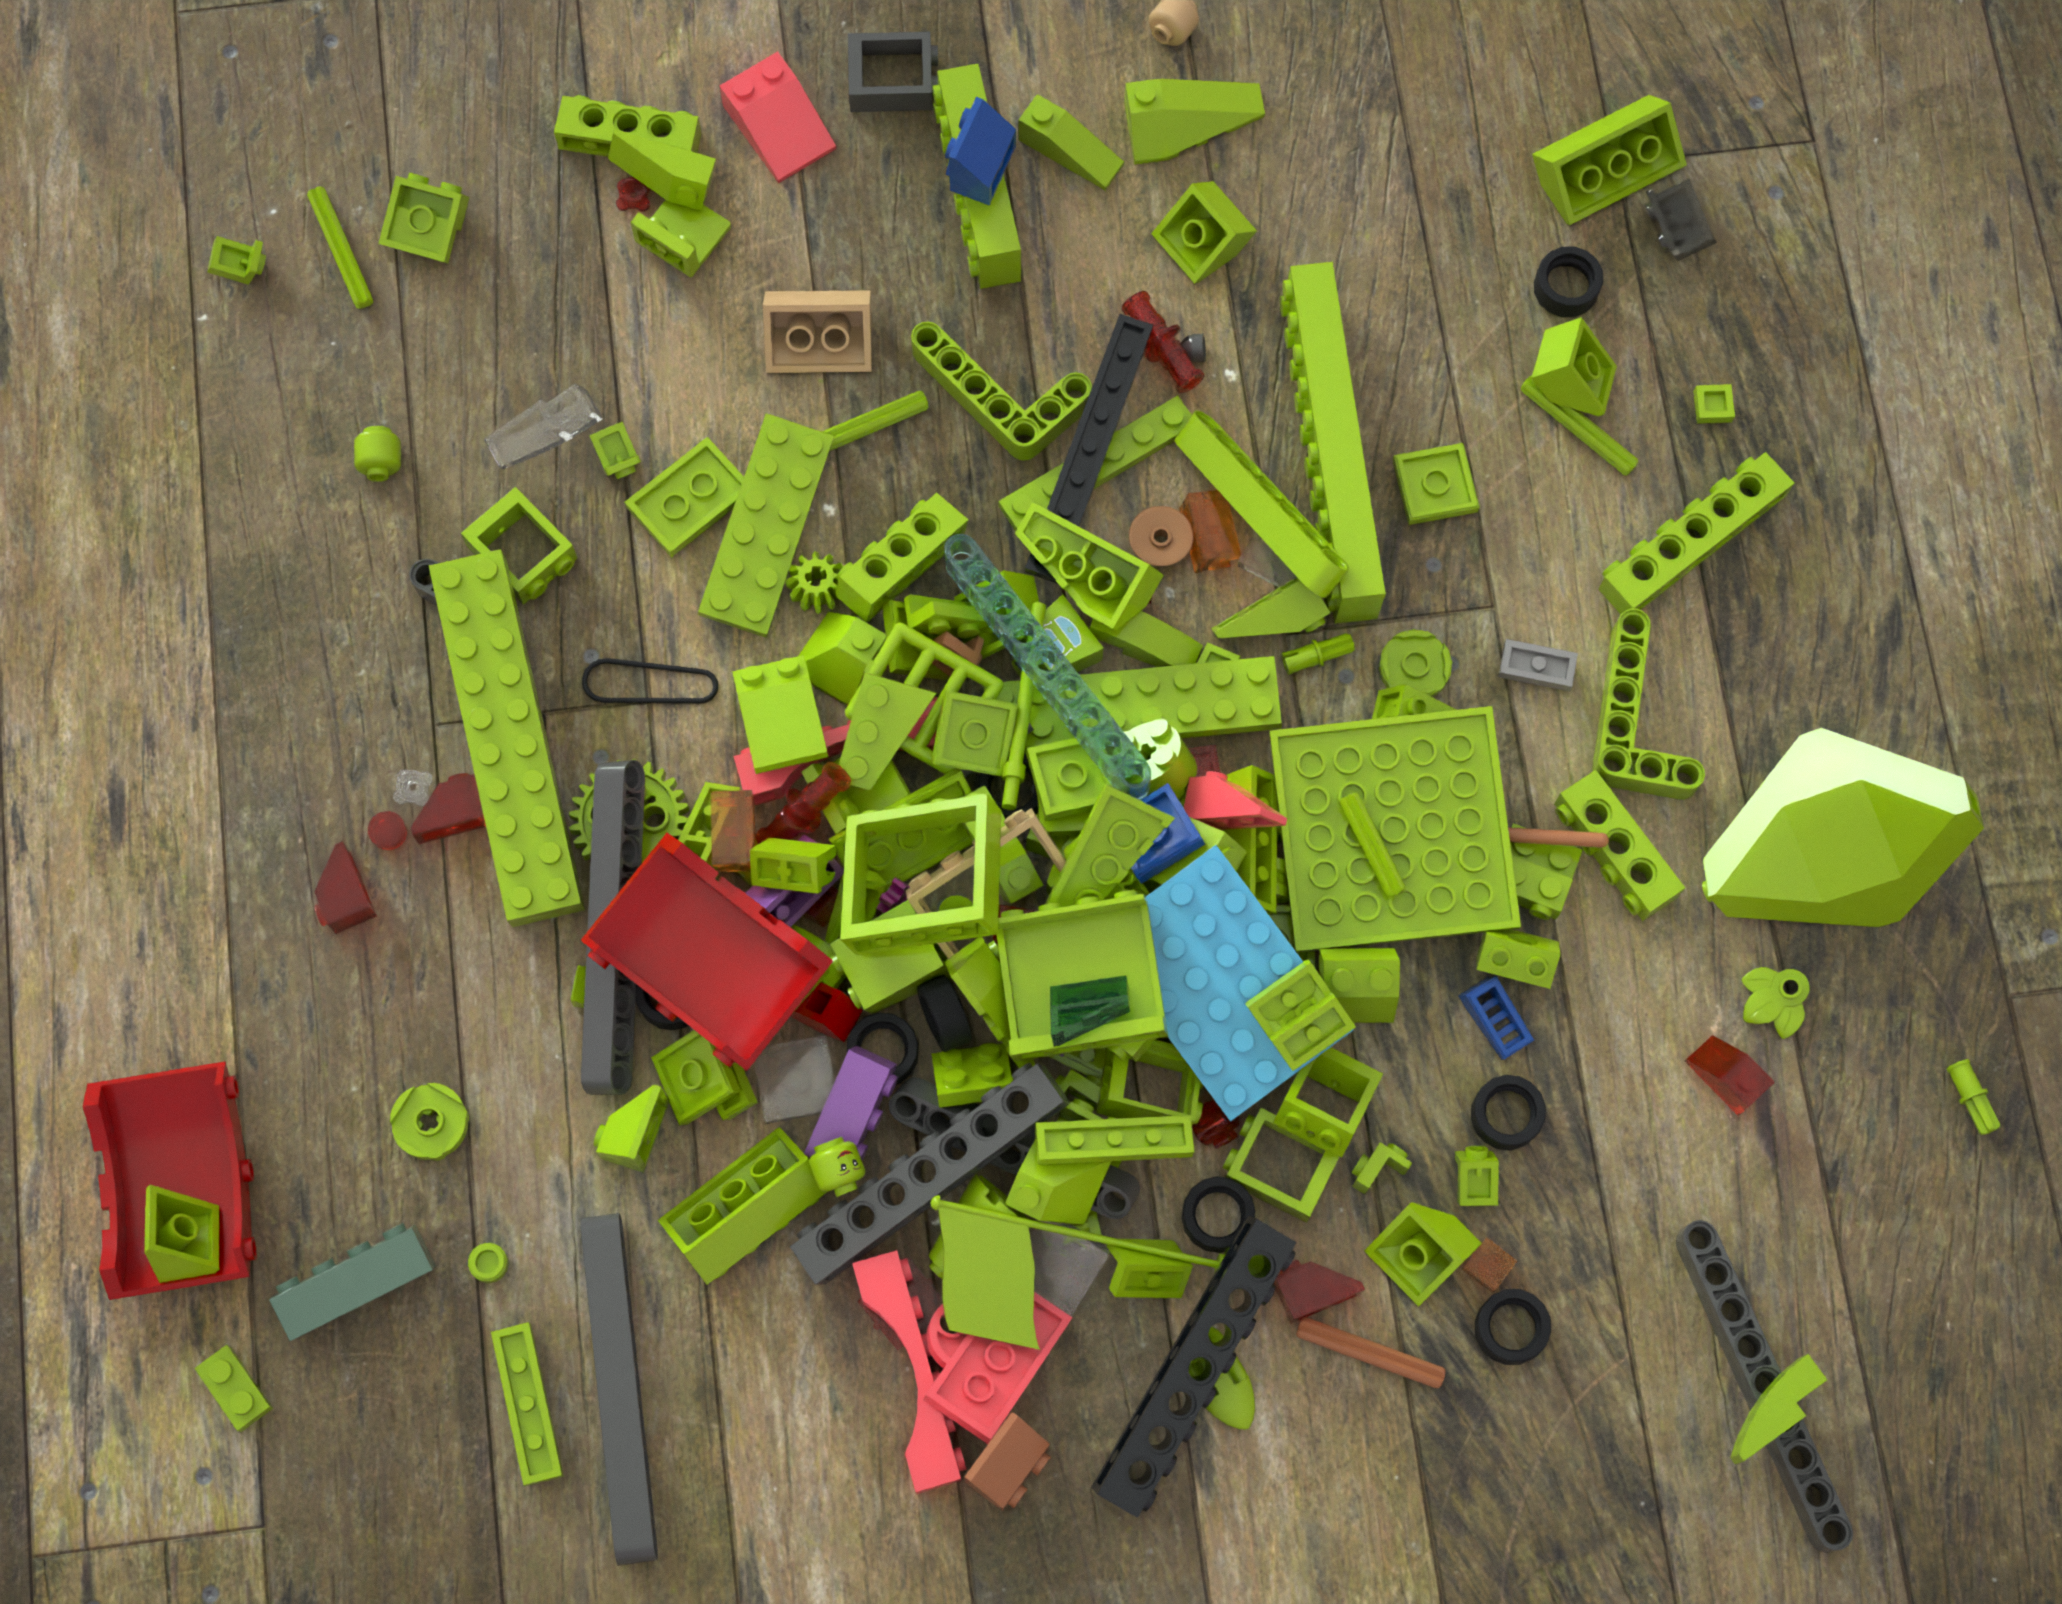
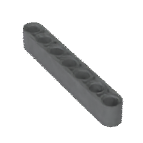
M917 1077L904 1081L889 1100V1111L894 1119L927 1135L936 1131L941 1135L952 1127L950 1120L965 1109H969L972 1112L980 1106L976 1103L939 1108L936 1085ZM906 1096L912 1098L915 1101L916 1105L910 1103L907 1100ZM940 1112L947 1114L950 1120H946L944 1117H942ZM993 1115L986 1117L982 1123L983 1133L990 1137L998 1129V1122ZM1035 1130L1015 1144L1020 1152L1010 1148L990 1164L1017 1176L1035 1140ZM958 1138L953 1142V1147L964 1152L967 1151V1145L962 1138ZM1110 1165L1091 1210L1111 1219L1123 1218L1128 1214L1139 1196V1182L1130 1173ZM1112 1191L1119 1192L1125 1199L1116 1197Z

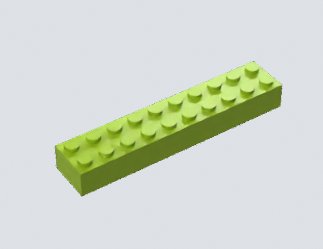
M1333 262L1290 266L1288 280H1283L1282 283L1283 296H1280L1281 316L1287 317L1288 328L1284 330L1286 348L1292 349L1293 360L1289 361L1291 381H1297L1298 392L1294 394L1296 413H1302L1303 424L1299 426L1300 442L1302 446H1307L1308 457L1304 459L1306 478H1312L1313 490H1310L1309 493L1310 507L1312 512L1317 511L1318 523L1315 524V529L1349 566V570L1329 596L1325 598V604L1329 611L1333 612L1335 624L1378 619L1386 592Z
M499 549L429 565L507 922L512 927H517L584 911L586 909L507 560L502 550Z

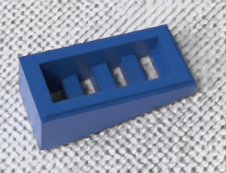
M1497 976L1487 977L1458 995L1464 1007L1501 1060H1505L1534 1041ZM1489 992L1492 997L1480 1004L1477 998ZM1498 1005L1501 1010L1488 1017L1485 1012ZM1507 1017L1510 1023L1496 1031L1493 1025ZM1516 1030L1518 1036L1503 1044L1501 1038Z

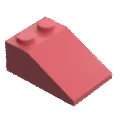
M778 51L719 86L724 109L778 183L836 149V144L799 80Z

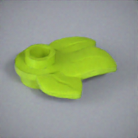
M1760 967L1748 972L1741 979L1744 986L1753 993L1748 998L1744 1007L1743 1020L1745 1022L1765 1024L1773 1021L1776 1031L1782 1039L1790 1037L1799 1029L1805 1019L1802 1002L1806 1000L1810 991L1809 981L1802 972L1795 969H1785L1778 973L1770 968ZM1788 980L1796 982L1798 986L1797 992L1793 995H1789L1783 990V985Z

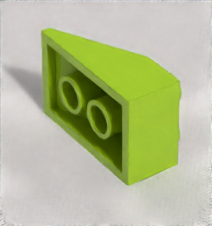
M804 655L732 671L756 774L828 757Z

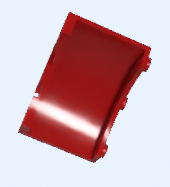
M666 833L583 936L581 941L592 949L587 956L602 968L606 969L611 964L659 1002L655 1007L657 1011L672 1022L679 1017L713 1044L716 1049L712 1054L725 1065L731 1068L734 1062H736L747 1071L829 968L833 960L787 924L771 915L763 906L741 889L736 888L724 877L721 876L718 881L715 880L719 874L718 871L682 842Z
M226 1061L87 1084L82 1107L94 1152L102 1151L105 1173L99 1174L98 1180L101 1208L103 1211H109L110 1229L102 1230L99 1272L109 1300L250 1277L251 1261L257 1259L256 1242L254 1237H252L249 1192V1182L254 1181V1169L251 1159H246L242 1130L235 1098L239 1097L238 1081L235 1075H229ZM149 1185L219 1205V1270L216 1273L159 1283L145 1255L146 1188Z

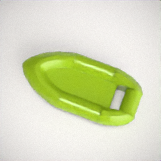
M1210 1328L1208 1334L1210 1342H1218L1224 1337L1218 1329ZM1236 1355L1230 1370L1226 1374L1221 1373L1214 1385L1217 1388L1216 1394L1206 1409L1226 1425L1246 1430L1251 1427L1254 1420L1255 1397L1250 1377ZM1198 1357L1191 1361L1189 1365L1190 1376L1195 1377L1202 1374L1205 1369L1203 1357Z

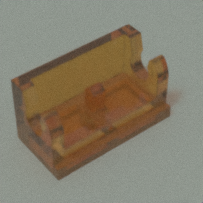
M1218 490L1188 493L1179 509L1191 524L1193 543L1190 555L1194 572L1202 573V571L1230 567V560L1239 559L1242 554L1229 502Z
M752 790L711 792L712 866L718 867V871L751 872L750 849L756 846L755 799Z

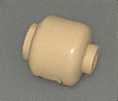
M1161 0L1150 13L1148 19L1149 27L1155 40L1170 46H1179L1186 41L1199 23L1197 6L1193 0Z

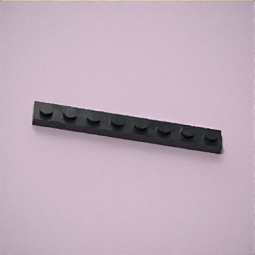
M1119 314L1047 507V510L1079 527L1153 329L1152 324L1123 314ZM1030 553L1025 566V573L1058 584L1050 572Z

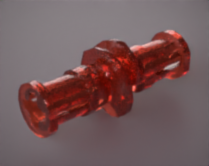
M1138 292L1124 302L1122 312L1124 315H1129L1132 318L1153 325L1152 333L1146 346L1145 357L1149 362L1160 361L1164 370H1167L1176 382L1178 393H1186L1196 387L1204 379L1205 375L1201 369L1195 368L1188 357L1187 351L1180 341L1175 339L1181 330L1180 326L1176 324L1167 327L1161 314L1157 313L1150 303L1148 292Z
M827 762L822 767V773L813 782H809L802 791L795 788L789 789L786 792V800L789 805L786 804L767 827H761L755 833L757 843L760 844L768 838L791 840L801 832L812 833L817 830L821 823L820 811H823L840 791L844 792L850 788L851 779L847 772L838 764Z

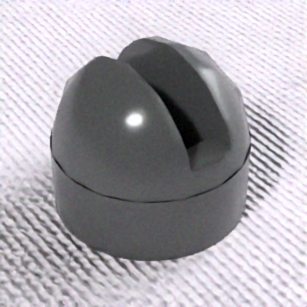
M1204 333L1188 335L1182 340L1180 352L1184 359L1189 362L1206 361Z

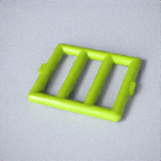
M896 623L874 661L872 659L869 660L863 673L866 672L882 677L903 640L922 651L907 676L905 684L919 687L934 659L954 669L916 737L912 739L907 736L900 746L901 750L946 775L956 768L931 764L933 750L927 747L937 730L944 690L959 692L965 679L968 677L986 687L981 697L997 700L1004 684L1000 678L904 623ZM861 684L845 710V716L849 720L852 719Z

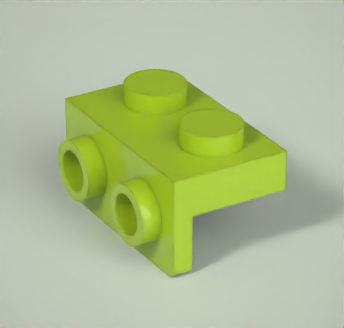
M912 594L904 598L908 626L918 632L941 635L947 631L954 637L967 639L977 636L981 629L993 623L991 609L967 606L964 602Z

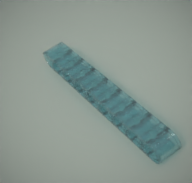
M965 534L951 536L944 546L945 566L948 574L1111 785L1139 800L1145 798L1150 791L1151 768L1148 762L976 541ZM965 553L969 555V557L965 560H957L953 558L956 554ZM980 580H986L991 583L987 587H977L974 585ZM1001 607L1012 610L1007 615H1000L995 611ZM1021 635H1029L1034 639L1028 643H1022L1016 638ZM1049 662L1055 667L1049 671H1044L1037 666L1041 663ZM1071 690L1077 695L1071 699H1066L1059 694L1062 691ZM1086 718H1093L1099 723L1094 727H1087L1081 721ZM1108 746H1114L1119 748L1121 752L1110 756L1105 754L1103 749ZM1129 775H1138L1143 781L1139 784H1130L1125 778Z

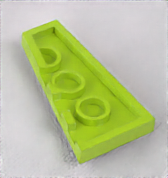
M1105 783L1045 904L1060 903L1061 907L1077 905L1076 901L1085 897H1099V901L1104 900L1111 890L1125 878L1129 869L1141 855H1144L1154 844L1153 841L1164 828H1167L1175 818Z

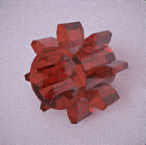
M1213 1099L1209 1103L1203 1104L1200 1120L1197 1124L1192 1125V1129L1202 1144L1210 1145L1213 1143L1215 1149H1218L1238 1137L1233 1129L1239 1126V1117L1237 1116L1230 1122Z

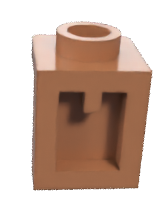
M946 631L933 639V641L977 666L980 664L982 654L980 653L984 643V639L980 636H976L964 644ZM934 659L932 663L948 676H951L954 669L937 659Z

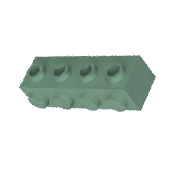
M401 1223L382 1233L385 1240L373 1246H370L369 1242L365 1241L347 1251L349 1258L337 1264L331 1258L311 1269L314 1274L313 1276L301 1282L295 1276L277 1285L278 1293L273 1295L269 1301L289 1341L432 1271L436 1265L416 1225L406 1229L404 1223Z

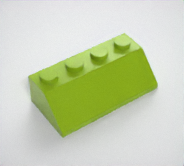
M1647 95L1532 154L1542 188L1568 225H1572L1687 165L1671 103L1652 95Z
M778 1127L657 1221L706 1285H708L716 1278L723 1276L731 1266L744 1256L754 1252L762 1242L776 1231L785 1228L793 1218L807 1207L817 1203L827 1192H823L818 1188L809 1164V1158Z

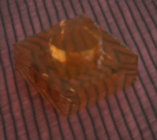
M1486 1237L1462 1270L1493 1293L1518 1261Z

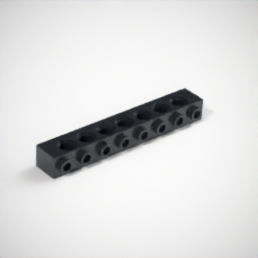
M1248 1215L1091 1486L1097 1495L1137 1518L1142 1510L1146 1512L1152 1506L1157 1495L1156 1485L1161 1477H1167L1175 1466L1177 1456L1174 1454L1181 1442L1186 1443L1193 1435L1197 1426V1422L1194 1421L1201 1407L1207 1408L1212 1402L1217 1390L1214 1387L1221 1373L1226 1374L1232 1367L1236 1359L1234 1350L1241 1338L1243 1340L1247 1339L1256 1324V1319L1253 1317L1260 1305L1265 1306L1272 1298L1276 1289V1285L1273 1283L1280 1270L1284 1272L1291 1265L1295 1257L1293 1248L1297 1242L1259 1219ZM1261 1254L1264 1259V1267L1258 1274L1251 1275L1248 1270V1263L1253 1256ZM1236 1289H1242L1245 1295L1243 1304L1235 1309L1230 1308L1228 1303L1229 1295ZM1223 1323L1225 1327L1224 1337L1218 1342H1210L1208 1335L1210 1328L1214 1324ZM1203 1357L1205 1369L1202 1374L1195 1377L1190 1376L1189 1365L1191 1361L1195 1358ZM1176 1392H1184L1186 1396L1184 1406L1176 1411L1170 1410V1397ZM1158 1426L1165 1427V1439L1160 1444L1151 1445L1149 1443V1434L1152 1429ZM1137 1461H1144L1146 1463L1144 1475L1138 1479H1130V1466Z

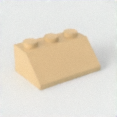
M871 290L765 291L763 323L766 373L872 372Z

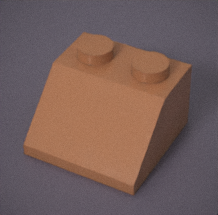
M1011 1412L964 1476L965 1483L1000 1510L1004 1511L1008 1504L1015 1508L1028 1490L1023 1486L1025 1480L1031 1472L1038 1476L1051 1459V1456L1046 1453L1050 1444L1019 1416Z

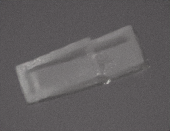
M575 383L548 403L539 400L484 440L498 466L501 469H506L559 446L598 423L603 417L588 390Z

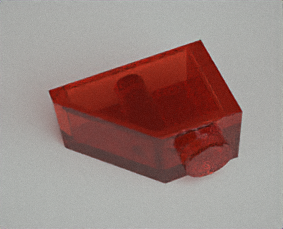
M455 774L450 776L447 782L438 784L411 826L412 835L418 844L486 827L475 774Z
M343 841L335 844L314 891L319 904L313 907L322 926L328 924L333 932L337 934L372 919L377 914L350 850Z
M1714 1035L1707 1039L1685 1060L1738 1116L1775 1083L1748 1054Z
M1299 1260L1292 1261L1286 1271L1280 1270L1273 1283L1276 1285V1292L1290 1324L1300 1321L1303 1317L1312 1316L1357 1297L1365 1290L1362 1282L1311 1261L1301 1265Z

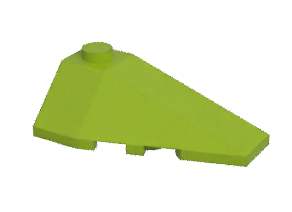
M1152 79L1125 83L1124 106L1134 165L1173 159L1179 156V152L1194 145L1199 147L1208 143V139L1223 132L1230 133L1265 117L1260 83Z
M1034 502L1031 503L1015 532V535L1056 579L1055 581L1070 595L1084 614L1115 631L1147 606L1164 576L1150 564Z
M978 937L944 961L951 978L979 1016L983 1015V1019L998 1041H1002L1010 1055L1008 1040H1011L998 945L994 940L987 944L983 937ZM1012 1058L1018 1068L1027 1063H1031L1032 1066L1035 1065L1033 1059L1015 1061Z

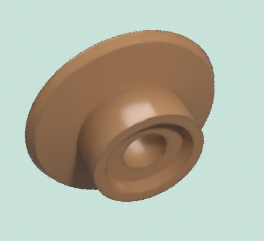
M1154 506L1143 510L1134 518L1129 529V542L1133 552L1142 561L1154 566H1169L1179 562L1188 554L1193 543V530L1188 519L1178 510L1167 506ZM1163 536L1166 538V541L1159 543L1154 538Z

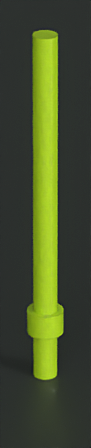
M1034 602L1031 607L1009 760L1004 763L1002 779L1005 781L1002 808L1007 810L1016 809L1019 787L1025 779L1026 766L1023 764L1046 612V605L1041 602Z

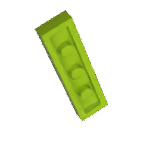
M1190 1115L1037 1122L1035 1124L1038 1165L1193 1157L1194 1154Z
M527 1322L492 1331L491 1336L523 1486L526 1487L564 1477L531 1323Z

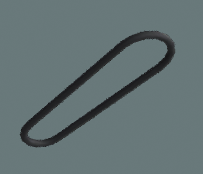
M604 658L590 663L584 670L582 686L587 696L601 703L699 704L712 700L717 694L718 680L713 673L704 669ZM608 663L702 674L711 679L713 689L704 698H605L596 696L590 691L587 679L594 667Z

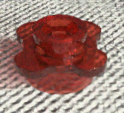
M634 177L621 179L617 183L619 198L616 200V206L619 210L638 209L644 212L650 208V201L648 200L650 188ZM632 193H636V194H637L636 197H631L630 195H631Z

